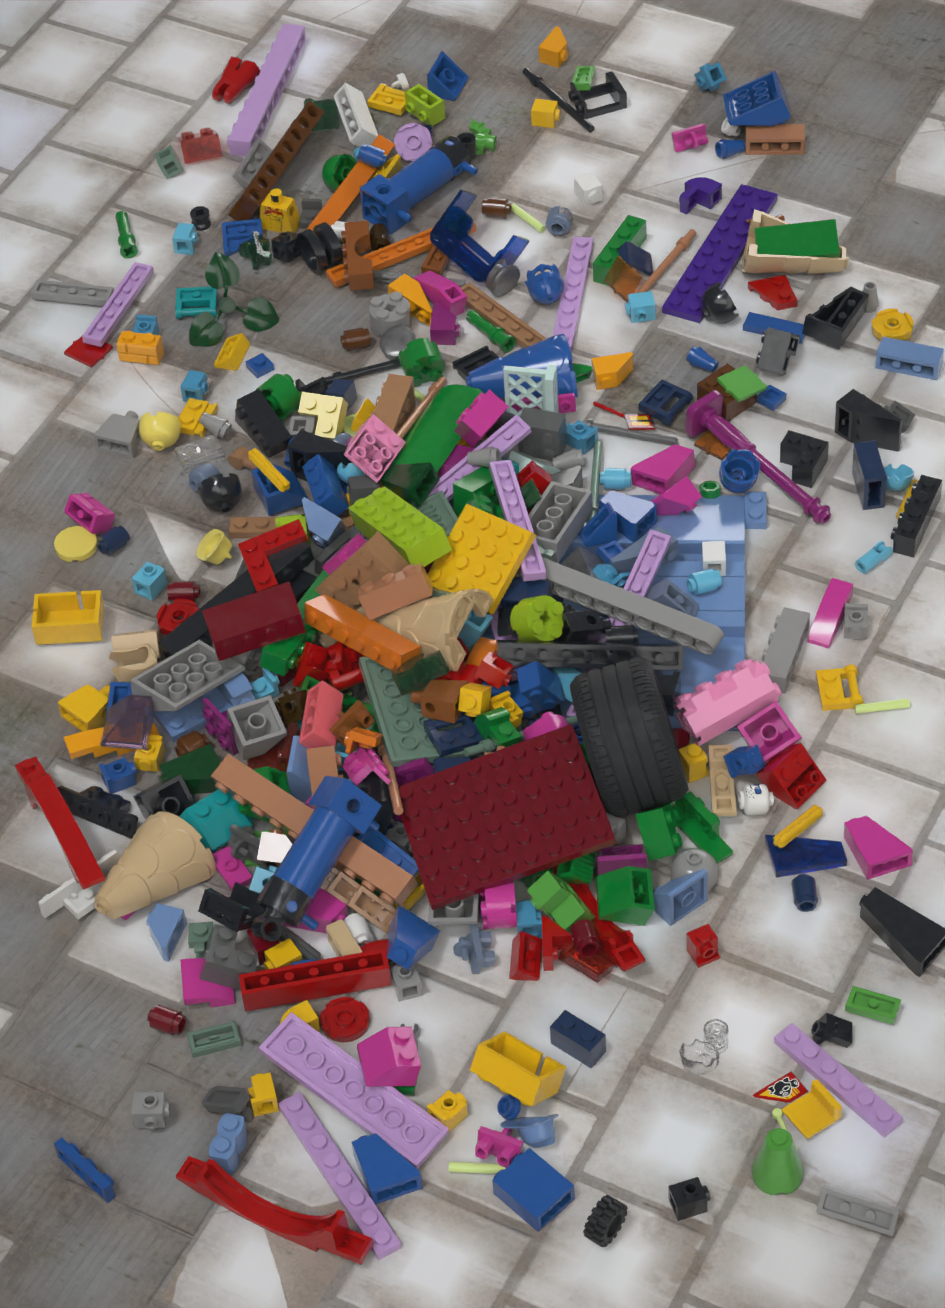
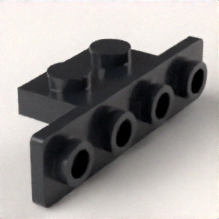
M64 786L57 787L72 815L128 838H133L135 835L138 816L128 813L131 802L123 799L121 795L110 794L98 786H91L80 793Z

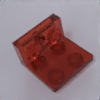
M210 127L200 129V133L194 134L192 131L181 133V137H177L178 142L181 144L185 164L223 156L218 133Z
M290 722L287 735L265 754L249 758L247 766L252 770L268 766L287 773L293 736L300 737L299 723Z

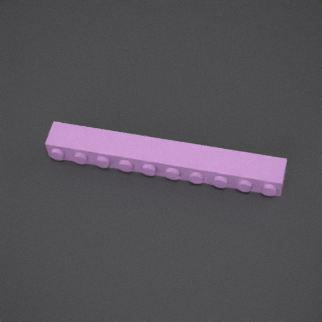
M283 24L281 30L277 32L276 40L271 45V51L267 53L266 61L261 66L260 74L256 76L255 84L250 89L249 97L244 101V107L238 114V120L233 124L231 135L227 137L230 155L245 157L254 141L258 138L261 139L306 43L305 26Z

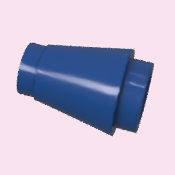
M721 139L715 144L716 155L723 159L745 151V142L743 140Z
M692 347L686 358V361L690 362L691 366L712 373L719 364L701 347Z

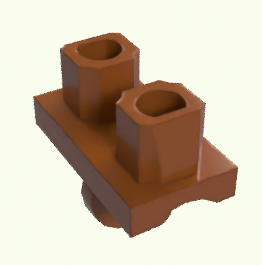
M357 700L346 713L340 711L337 714L339 720L329 731L337 738L341 745L345 746L344 739L347 732H350L355 727L369 728L374 723V719L364 704Z

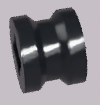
M204 206L193 208L190 211V217L192 219L191 223L194 224L196 230L204 231L210 228L209 209Z

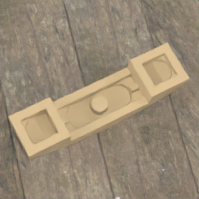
M708 745L712 812L717 816H737L734 777H730L723 757L732 751V745Z

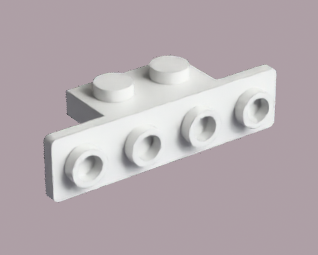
M116 850L103 855L97 861L104 877L108 875L112 866L116 865L120 858ZM73 877L52 893L45 895L38 902L41 915L47 918L65 906L79 920L95 908V897L103 882L83 890Z

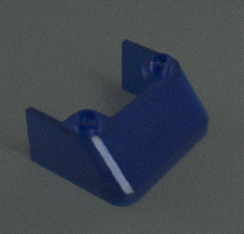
M460 189L432 229L430 240L475 281L485 283L490 271L500 259H505L507 265H513L530 241L527 238L513 235L504 249L498 251L495 257H493L468 235L473 228V219L466 212L477 198V195Z

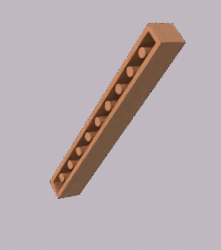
M227 754L211 775L216 782L215 787L224 794L227 792L234 795L232 798L242 806L245 804L252 807L251 811L260 818L263 816L270 819L269 823L277 830L285 829L288 831L287 835L294 841L314 811L230 754ZM354 836L351 837L333 866L339 865L342 867V872L352 880L356 877L360 879L362 886L371 892L374 890L381 894L380 898L390 905L394 902L398 906H402L418 884L413 875Z

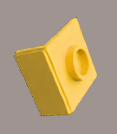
M817 1079L812 1081L809 1093L782 1108L781 1111L807 1140L840 1120L842 1106Z

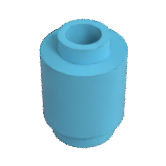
M605 468V472H600V485H604V489L612 490L631 488V470H626V468Z
M709 568L689 574V579H687L688 590L693 592L694 595L717 590L722 585L721 575L717 569L712 570Z

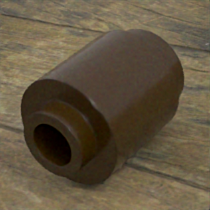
M381 223L374 224L369 231L370 246L373 251L390 245L388 228Z

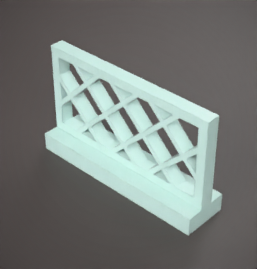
M548 365L547 370L504 366L505 404L509 406L506 412L517 414L520 417L524 407L534 408L538 406L542 410L559 413L557 365ZM509 374H517L520 379L515 381ZM530 377H542V380L536 383ZM525 381L532 387L526 390L520 384ZM516 388L521 394L516 396L511 390ZM537 390L542 396L536 398L531 393ZM527 397L532 403L527 405L522 399ZM515 403L522 408L518 412L511 407Z

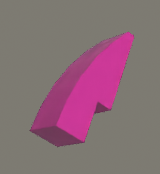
M835 578L831 579L816 613L808 636V643L829 649L845 617V603H849L853 596L852 583Z

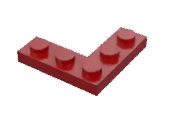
M299 519L238 544L257 592L278 585L267 556L308 540Z

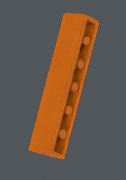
M326 594L305 602L304 622L398 675H402L420 666V645L374 620H369L365 615Z

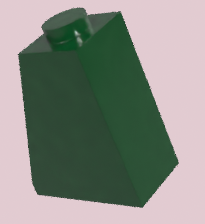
M431 462L390 465L380 479L383 486L416 507H420L440 480Z
M208 744L159 765L161 775L158 776V779L162 782L181 774L190 794L213 793L218 789L215 787L216 782L211 775L220 765L221 761L211 744Z

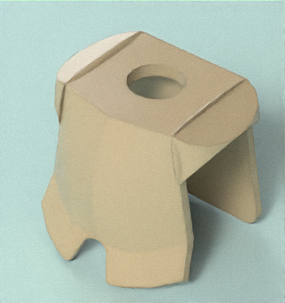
M149 644L124 651L113 650L109 656L110 660L117 661L118 666L112 667L118 682H130L132 678L158 664L156 655Z

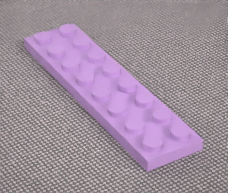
M292 1012L259 1047V1053L369 1135L376 1133L417 1169L449 1134L448 1127L392 1086L365 1087L360 1062Z

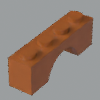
M368 221L344 223L345 231H341L342 243H346L342 244L343 256H347L343 257L344 269H348L344 271L345 283H349L350 291L374 289L372 260L359 256L362 252L371 249Z

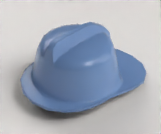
M559 1115L520 1117L506 1120L500 1126L503 1128H516L525 1144L533 1148H540L552 1145L555 1142L554 1118Z

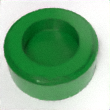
M705 481L700 484L699 493L706 499L717 498L721 495V485L716 481Z

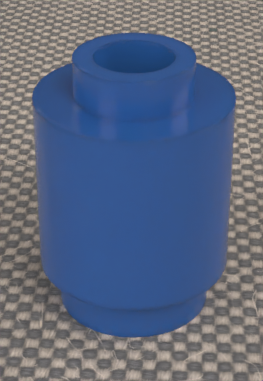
M362 144L357 159H360L364 164L378 169L379 165H384L387 155L384 154L385 150L370 144Z

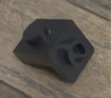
M324 377L307 385L300 379L295 380L296 388L301 393L325 395L328 389V383Z
M826 1013L812 1025L813 1041L818 1045L825 1040L845 1048L852 1044V1022Z

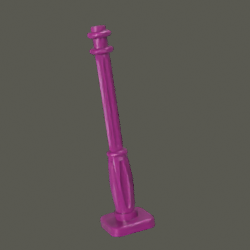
M717 390L712 391L689 406L686 412L685 433L690 437H696L709 430L730 450H750L757 460L760 461L759 470L802 505L805 515L812 514L815 523L824 524L829 521L831 513L828 505H820L821 500L819 497L812 498L761 455L756 450L755 444L751 443L734 425L722 417L723 395Z

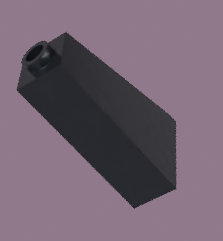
M876 887L869 894L866 893L861 898L859 906H861L860 918L916 976L920 977L945 949V928Z

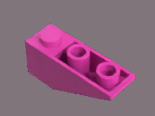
M430 270L413 277V279L420 283L423 292L433 303L439 302L455 316L464 313L467 295L455 282Z

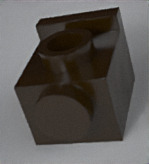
M296 688L284 691V696L278 698L285 719L283 724L287 725L303 720L307 698L306 689L297 692Z

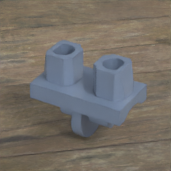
M470 924V934L466 938L460 937L459 942L453 946V951L456 956L462 957L463 961L470 960L472 974H479L481 967H493L495 952L493 950H482V947H490L492 942L491 932L479 931L478 924Z

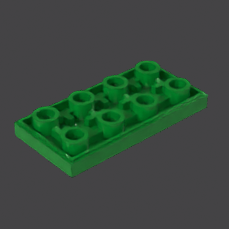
M836 219L754 228L756 245H758L757 254L840 257Z

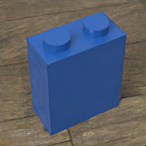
M528 1148L523 1154H518L506 1169L498 1171L492 1180L494 1195L537 1232L575 1199L574 1185L531 1148Z

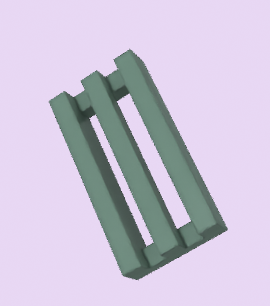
M236 1021L187 1033L193 1058L242 1046ZM233 1031V1032H231V1033H227V1034L218 1036V1034H222V1033H226V1032ZM209 1037L208 1039H204V1040H200V1041L194 1042L195 1040H199V1039H203V1038Z

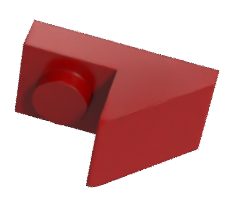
M306 642L293 686L300 687L306 675L320 682L328 678V672L324 671L323 667L329 649Z
M542 916L543 970L553 971V961H558V950L572 949V936L550 918Z

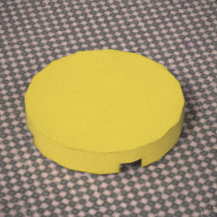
M82 526L68 527L55 538L54 547L56 554L66 562H72V560L84 561L90 558L97 550L96 534H91Z

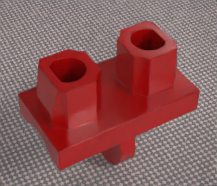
M337 641L336 644L329 646L328 652L333 660L327 662V669L330 671L337 668L339 674L353 671L354 662L358 661L359 657H363V655Z

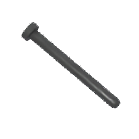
M587 418L586 421L588 426L598 428V432L668 445L678 444L676 437L595 423L594 419Z

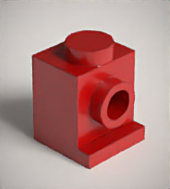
M490 651L482 660L473 679L478 680L481 678L488 685L498 689L501 686L507 687L513 677L510 672L514 665Z
M709 924L686 933V950L698 968L720 959L718 954V937Z

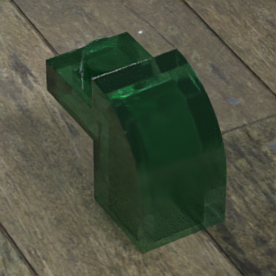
M438 650L427 655L422 653L409 659L396 669L392 674V678L403 696L422 689L427 681L448 674L450 669L442 653Z

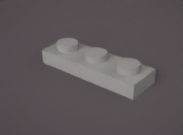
M260 138L256 139L232 177L246 189L273 150Z
M826 1185L822 1187L816 1210L817 1213L889 1236L895 1234L901 1211L899 1208Z

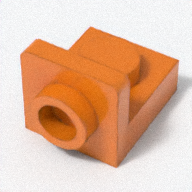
M355 727L350 732H347L345 736V753L351 754L354 752L358 742L359 746L372 749L381 743L383 734Z

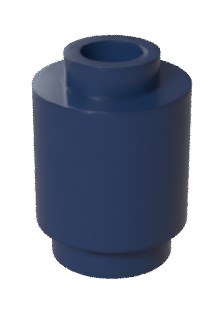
M114 526L97 538V548L102 554L111 555L125 546L127 541L130 540V536L123 526Z
M807 874L798 875L791 881L794 905L797 906L799 911H812L816 908L818 902L815 878Z

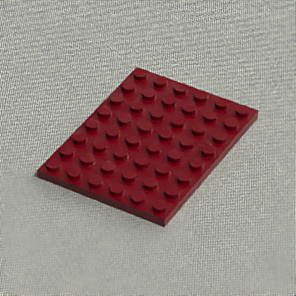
M572 724L398 786L403 806V813L400 816L432 910L482 893L485 889L507 884L617 844Z

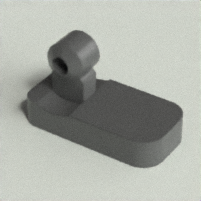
M215 1086L209 1090L202 1101L208 1112L234 1113L243 1116L244 1122H247L253 1114L251 1107L246 1105L251 1095L245 1088Z

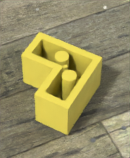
M302 392L298 413L301 416H315L317 418L315 435L333 440L336 436L343 433L348 403L342 397Z

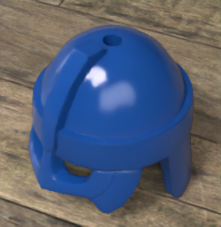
M540 264L532 271H527V281H525V284L534 301L549 305L560 298L564 290V282L555 264Z
M732 449L726 459L721 461L719 470L721 484L727 490L734 493L748 491L756 483L760 461L757 460L750 450Z

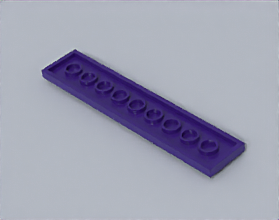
M743 184L739 186L663 304L662 313L700 324L704 317L700 309L703 308L701 299L705 290L716 282L721 284L718 287L721 290L744 253L750 223H747L746 220L752 219L754 210L769 214L778 199L777 193Z

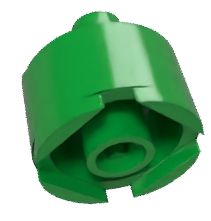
M419 338L407 343V348L404 351L400 350L398 360L405 376L413 377L414 387H419L422 383L429 381L437 382L440 377H443L442 373L445 370V362L436 342H431L428 338Z
M275 374L257 388L281 422L299 409L302 393L297 390L290 375Z

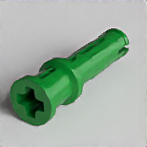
M119 211L116 213L115 218L120 234L118 237L120 254L124 258H133L138 253L137 246L135 245V236L131 233L127 212Z
M470 310L466 316L468 317H466V320L486 334L491 343L500 346L504 353L513 350L516 345L515 337L507 335L502 327H495L475 310Z

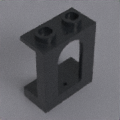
M613 71L605 73L606 83L592 86L591 90L578 91L574 83L570 82L569 99L571 102H574L576 111L585 119L627 108V93ZM610 94L615 102L587 109L585 100Z
M235 882L230 897L211 888L205 889L198 912L238 932L250 929L253 920L257 916L263 915L265 910L256 903L259 893Z

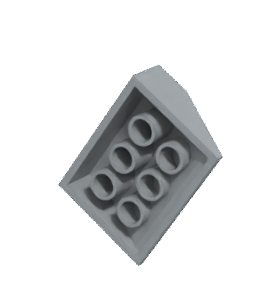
M198 640L132 678L130 682L133 702L147 711H177L245 670V666L231 658L219 661L214 648Z

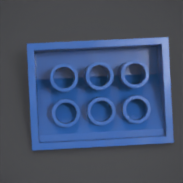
M776 70L723 94L730 125L783 124L791 118L785 90Z

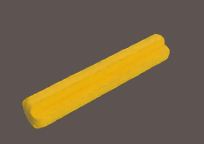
M257 448L249 450V459L281 492L290 489V482Z
M813 805L773 837L774 846L783 848L823 816L822 807Z

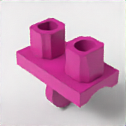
M704 123L675 131L671 134L675 152L690 148L696 149L698 146L708 143L706 125Z
M481 1126L478 1130L475 1155L481 1159L488 1158L490 1154L497 1157V1163L507 1168L513 1159L522 1152L523 1141L512 1137L511 1128H504L502 1132Z

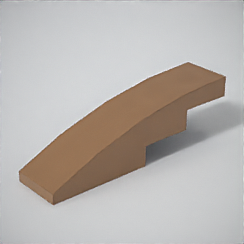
M333 867L320 888L387 933L396 910L364 886L359 885L346 874Z

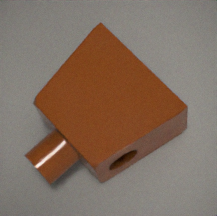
M431 680L424 690L413 689L411 702L421 704V714L424 717L456 723L463 712L458 711L460 688L469 682L461 680Z

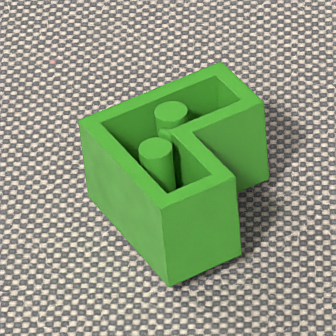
M550 871L543 874L527 889V892L532 897L530 902L539 911L542 909L548 916L552 915L556 920L555 923L570 934L574 923L582 919L591 921L595 917L569 883Z

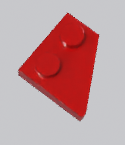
M786 275L748 282V290L758 292L760 298L770 303L777 311L797 307V298Z

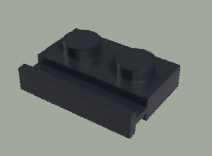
M486 345L453 361V369H456L458 374L466 381L465 377L469 376L470 371L498 358V356L493 351H490Z

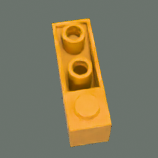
M404 273L388 285V294L400 292L410 304L411 315L428 326L431 325L433 311L418 281Z

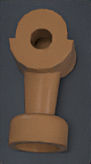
M239 446L227 457L229 464L235 470H240L243 467L252 470L258 468L249 459V450L246 447Z

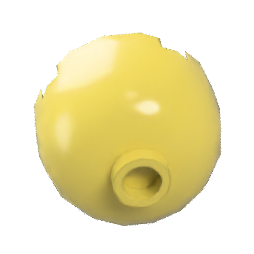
M150 412L142 415L139 419V434L142 441L157 451L174 445L181 432V422H178L179 418L165 412H157L156 416H150Z

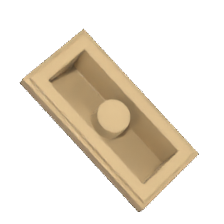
M342 919L326 926L328 942L337 957L362 953V950Z

